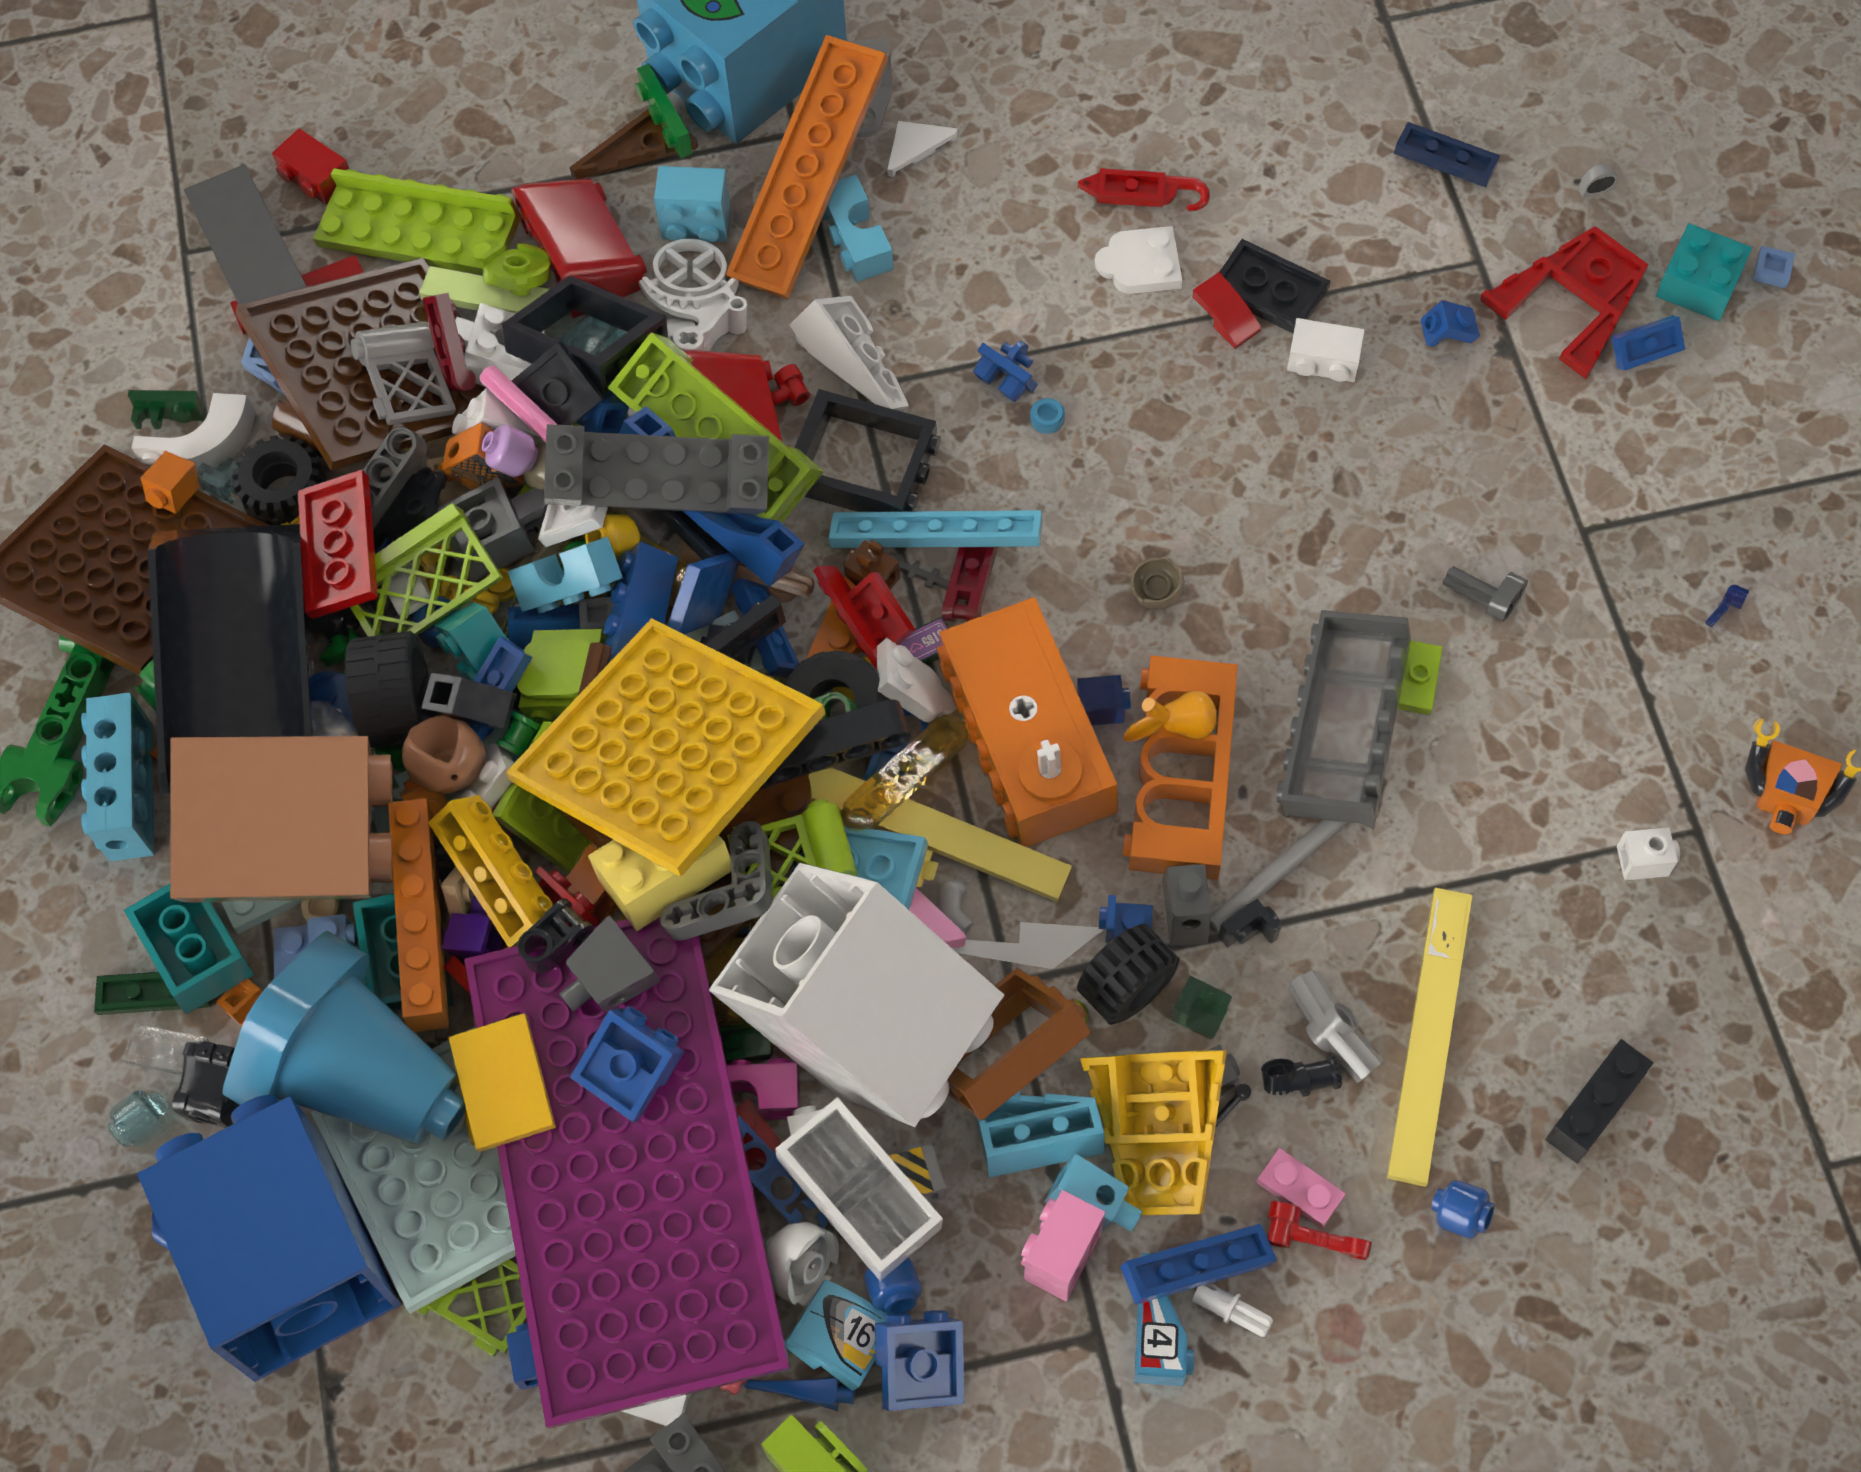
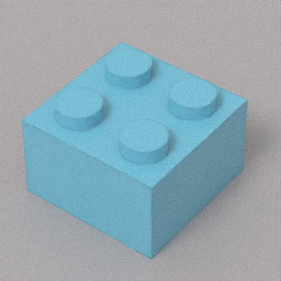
M659 166L654 201L662 239L673 241L698 239L708 243L716 241L727 242L731 204L725 169Z

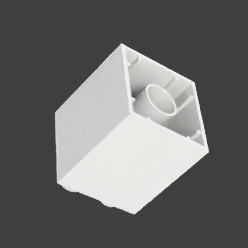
M799 863L773 899L768 911L760 917L709 989L712 994L836 1096L913 1127L917 1125L921 1118L934 1114L945 1102L949 1093V1082L947 1079L965 1053L974 1051L986 1041L994 1023L991 1014L1004 996L1001 991L878 882Z

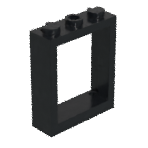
M571 275L502 323L506 353L531 364L555 344L562 342L542 332L573 309L626 331V334L596 356L564 343L602 394L609 390V385L651 332L668 338L666 315Z
M818 389L794 447L812 461L815 458L831 417L918 441L896 496L821 475L804 497L857 512H914L919 500L918 487L920 484L925 485L929 476L930 465L928 462L930 456L937 455L938 447L941 443V436L937 435L936 421Z

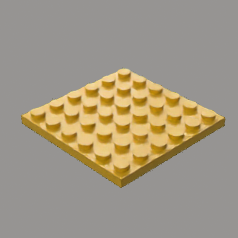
M651 618L506 771L509 781L682 877L826 713L822 703Z

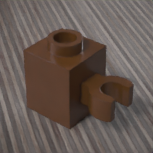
M872 539L869 542L864 540L857 549H851L843 561L844 574L855 586L871 572H879L890 590L900 579L899 561L885 553L884 547Z

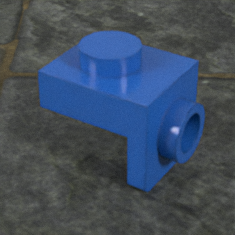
M1441 300L1421 318L1427 346L1434 347L1445 337L1467 343H1472L1480 337L1476 317L1471 307Z

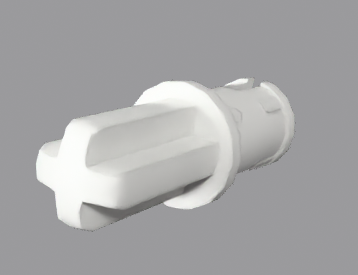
M1212 1283L1199 1286L1192 1299L1193 1303L1224 1318V1323L1228 1324L1231 1320L1261 1337L1267 1335L1273 1323L1271 1316L1241 1301L1239 1293L1233 1295Z

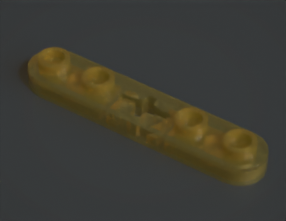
M951 715L936 719L845 800L841 813L844 826L854 832L863 831L867 828L874 829L965 747L969 735L964 725L966 722L959 717ZM913 768L912 774L906 773L899 778L900 771L905 773Z

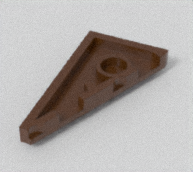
M647 109L570 166V171L575 179H583L673 156L677 152L674 147L668 148L662 134L663 128L661 124L655 125L649 109ZM689 132L691 148L695 150L698 148V141Z

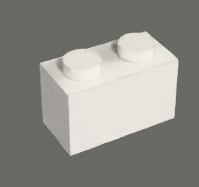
M1296 318L1287 371L1296 372L1303 376L1326 377L1338 382H1355L1365 329Z

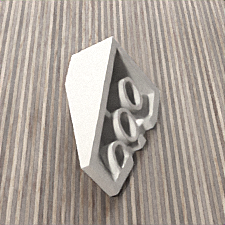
M852 296L815 299L789 325L801 347L806 349L809 354L874 404L898 411L905 410L909 406L894 373L884 367L881 361L885 357L882 347L874 346L870 337L874 330Z

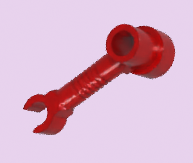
M796 364L786 365L775 373L773 379L779 389L771 393L774 406L789 399L794 406H798L810 398L811 394L803 383L804 376Z
M1271 1201L1267 1216L1271 1220L1267 1235L1271 1245L1290 1248L1291 1240L1337 1251L1360 1260H1367L1369 1257L1372 1242L1360 1238L1329 1234L1328 1232L1325 1233L1324 1231L1321 1232L1320 1230L1300 1226L1299 1221L1302 1212L1300 1207L1285 1202Z

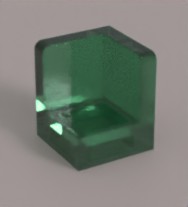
M1190 975L1173 1008L1171 1020L1208 1039H1214L1229 1010L1232 996Z

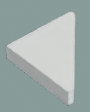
M898 121L888 165V176L894 177L895 173L912 162L916 164L935 153V149L946 142L956 141L958 129Z

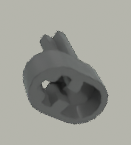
M1453 566L1447 571L1442 584L1488 607L1487 614L1504 622L1521 599L1528 580L1510 572L1497 589Z

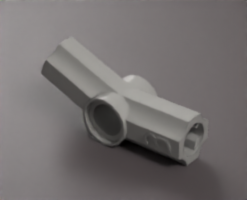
M1311 970L1306 974L1299 975L1291 982L1289 991L1309 1022L1306 1027L1309 1037L1321 1050L1331 1052L1357 1083L1384 1061L1378 1051L1358 1030L1359 1025L1355 1015L1347 1006L1336 1000L1319 971Z

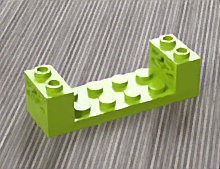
M651 332L609 385L608 389L635 412L647 406L673 429L676 437L729 440L732 434L769 436L767 510L762 515L756 516L764 519L778 520L783 524L824 471L799 449L785 445L691 364L694 360L670 339Z

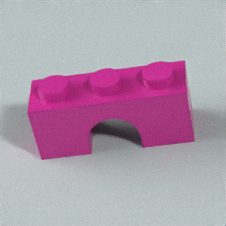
M773 1058L768 1060L767 1064H752L747 1060H734L727 1065L733 1094L749 1092L758 1098L760 1116H763L765 1120L787 1119L788 1116L794 1115L793 1111L800 1108V1078L796 1062H790L789 1059Z

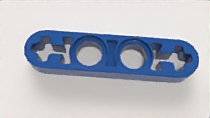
M738 1116L742 1139L745 1137V1134H748L752 1141L744 1145L745 1152L749 1148L755 1147L761 1149L766 1157L763 1168L757 1171L749 1170L752 1184L789 1224L799 1223L803 1217L796 1207H793L790 1214L784 1208L794 1202L801 1191L806 1196V1199L801 1200L800 1203L807 1210L814 1207L818 1210L815 1216L818 1221L817 1226L824 1228L827 1218L778 1162L776 1154ZM779 1176L787 1177L793 1185L792 1194L784 1200L775 1198L770 1189L772 1181Z

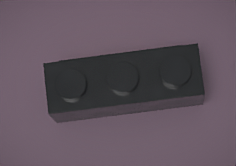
M1620 1039L1555 1124L1545 1140L1578 1164L1647 1074L1654 1062Z

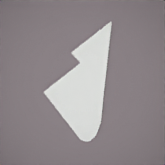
M1020 922L1019 943L966 940L965 946L952 949L958 954L1054 969L1100 934L1103 929H1099V927Z

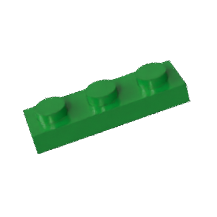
M649 63L638 67L639 82L635 83L637 93L642 102L647 101L649 103V112L655 125L661 124L663 128L662 134L668 148L674 147L680 159L691 155L692 148L689 132Z

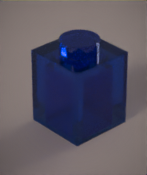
M1121 675L1077 678L1076 691L1092 726L1124 723L1125 709H1131L1129 687H1122Z

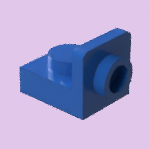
M1108 895L1107 907H1100L1099 929L1106 930L1105 943H1109L1125 930L1140 924H1147L1152 929L1153 905L1116 903V895Z

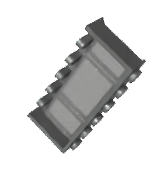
M1321 610L1319 623H1313L1310 640L1311 645L1314 646L1312 654H1307L1305 657L1304 675L1307 676L1306 684L1300 685L1298 690L1297 705L1300 707L1298 717L1292 718L1290 735L1294 740L1292 749L1287 748L1285 751L1284 770H1287L1285 781H1279L1277 802L1282 803L1284 815L1287 818L1291 815L1360 823L1374 830L1411 643L1408 618Z

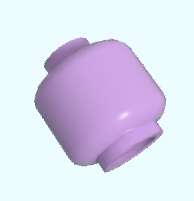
M504 424L497 427L493 432H488L482 442V451L486 452V464L511 477H517L529 472L537 460L538 449L535 447L533 437L509 425Z

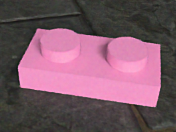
M1281 1148L1275 1153L1256 1182L1281 1201L1300 1207L1302 1209L1301 1215L1321 1229H1323L1346 1194Z

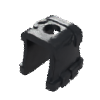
M202 1040L200 1042H186L182 1052L184 1060L178 1091L175 1092L172 1100L174 1112L191 1122L207 1123L223 1128L233 1125L231 1114L240 1105L223 1095V1085L235 1048Z

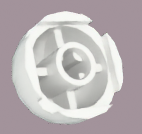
M808 1222L788 1224L775 1233L774 1236L770 1237L765 1244L774 1292L782 1299L794 1305L796 1303L802 1306L808 1305L822 1281L825 1279L831 1280V1276L824 1274L828 1270L830 1262L837 1265L839 1257V1243L836 1235Z

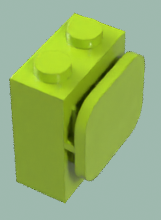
M602 629L533 630L531 643L524 649L533 658L517 683V688L521 693L518 707L525 717L540 725L543 722H554L576 699L590 644L595 642L605 644L606 635Z
M791 1414L761 1444L769 1461L780 1472H869L862 1462L822 1421H819L814 1426L818 1437L815 1439Z

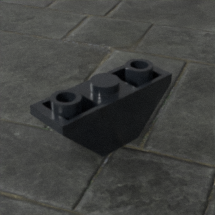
M430 673L422 680L417 698V706L421 716L436 717L446 715L460 719L468 724L507 730L517 694L461 677Z

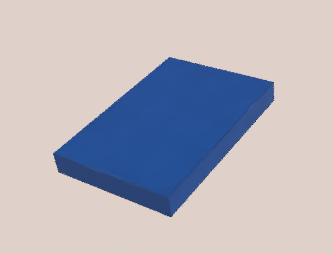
M728 552L689 564L667 626L682 634H687L713 624L715 619L721 617L740 561Z

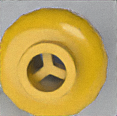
M606 514L602 528L585 533L586 544L608 537L617 561H619L624 551H629L640 541V533L635 521L630 516L624 514Z

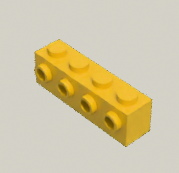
M475 795L451 800L428 824L509 948L515 947L521 935L540 920L553 906V903L544 894L534 879L531 869L523 862L513 847L510 837L502 830L493 816L490 806L483 801L481 796Z

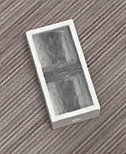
M838 1097L775 1148L778 1162L879 1281L885 1278L942 1228L943 1218Z

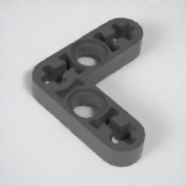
M745 821L737 825L730 834L732 884L676 901L664 909L660 918L661 925L673 940L681 941L757 918L768 911L773 901L768 837L759 823ZM750 839V846L752 849L748 850L746 848V845L749 843ZM759 863V867L754 872L746 875L743 874L749 865ZM722 903L725 904L723 910L719 913L708 915L714 906Z

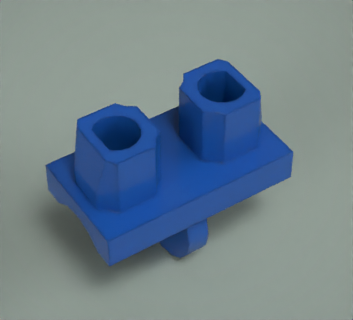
M1018 341L1014 346L1007 342L1003 343L1000 351L1005 353L1007 357H1004L985 343H982L977 350L981 358L977 362L973 373L988 385L992 383L999 371L1005 374L1007 377L998 390L1011 401L1015 402L1026 389L1033 393L1038 386L1037 382L1032 380L1033 376L1019 367L1021 364L1029 368L1033 363V360L1026 356L1029 347L1025 342Z

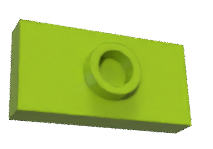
M1411 640L1398 709L1431 715L1443 646Z

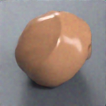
M442 715L426 719L410 729L403 745L402 761L410 780L414 784L420 785L430 792L449 794L470 786L478 778L485 765L486 749L480 737L468 723Z

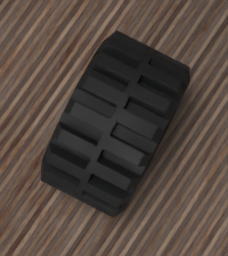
M278 435L270 436L269 441L264 442L263 439L256 441L257 446L253 448L248 446L244 450L245 456L238 457L235 462L238 468L233 469L232 477L235 481L232 483L248 515L268 525H281L286 522L291 523L299 516L298 491L326 482L327 477L315 451L311 446L307 447L305 441L301 439L294 441L292 436L287 435L283 439H279ZM286 476L295 477L288 486L282 489L267 490L269 485L279 478Z
M1140 924L1116 936L1095 955L1084 969L1077 984V991L1109 1025L1117 1024L1141 1011L1166 987L1175 974L1180 960L1147 924Z

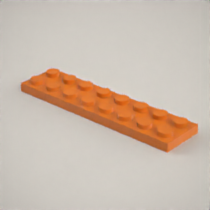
M829 35L825 36L725 274L729 280L735 278L740 284L787 300L789 299L888 61L886 53Z

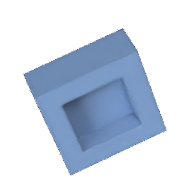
M1761 246L1757 255L1752 280L1786 288L1790 280L1795 253Z

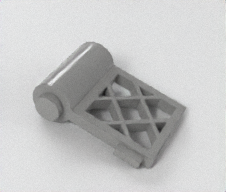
M426 322L356 332L355 339L351 340L352 355L355 360H359L367 368L377 398L373 399V404L379 420L386 419L387 425L454 415L456 408L434 353L431 330ZM428 363L431 371L428 380L410 371L412 366ZM390 369L401 376L396 384L393 385L382 379L378 370ZM405 378L423 387L417 397L399 388ZM428 390L439 396L443 405L433 407L421 399ZM395 395L412 406L408 411L394 413L390 401Z

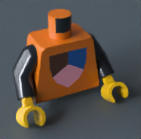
M1759 718L1753 725V730L1758 738L1757 741L1752 742L1745 773L1751 791L1757 795V807L1760 810L1773 814L1769 826L1770 829L1776 833L1787 835L1792 833L1795 822L1808 825L1814 816L1824 817L1840 806L1857 781L1855 775L1861 771V766L1854 767L1850 762L1851 756L1855 753L1856 749L1849 751L1846 755L1847 767L1843 771L1840 770L1842 767L1841 763L1772 740L1780 732L1778 722L1774 721L1771 732L1763 735L1761 732L1763 718Z

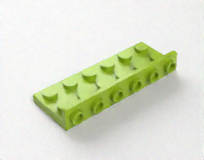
M333 169L331 177L336 184V188L313 240L317 247L403 262L423 258L428 266L483 275L484 254L496 246L505 244L506 250H509L521 221V216L513 199L503 194L491 195L479 193L473 189L461 190L449 188L442 184L419 183L412 179H394L382 174L370 175L359 173L353 169Z

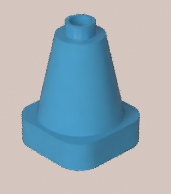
M324 931L316 937L260 994L242 1025L223 1085V1095L239 1105L262 1095H275L278 1101L290 1096L299 1106L415 1144L421 1142L428 1133L445 1141L454 1131L466 1111L463 1096L455 1092L459 1082L458 1074L363 983L370 956L329 931Z

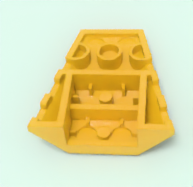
M1227 1050L1139 1053L1080 1058L1084 1072L1088 1071L1093 1088L1090 1090L1092 1098H1095L1103 1121L1105 1144L1110 1145L1115 1163H1112L1115 1177L1129 1187L1123 1200L1142 1210L1141 1215L1203 1213Z

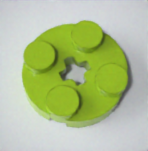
M517 243V249L506 250V244L499 245L487 251L483 256L484 283L510 290L515 296L529 295L532 288L543 285L551 278V264L548 254L543 249L533 245Z

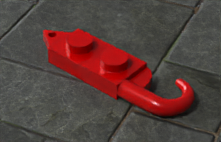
M1100 168L1099 173L1079 180L1077 186L1079 189L1097 198V203L1163 207V205H1168L1175 199L1177 190H1192L1200 194V200L1195 204L1188 205L1186 209L1188 211H1198L1203 209L1210 199V190L1200 179L1169 176L1165 172Z

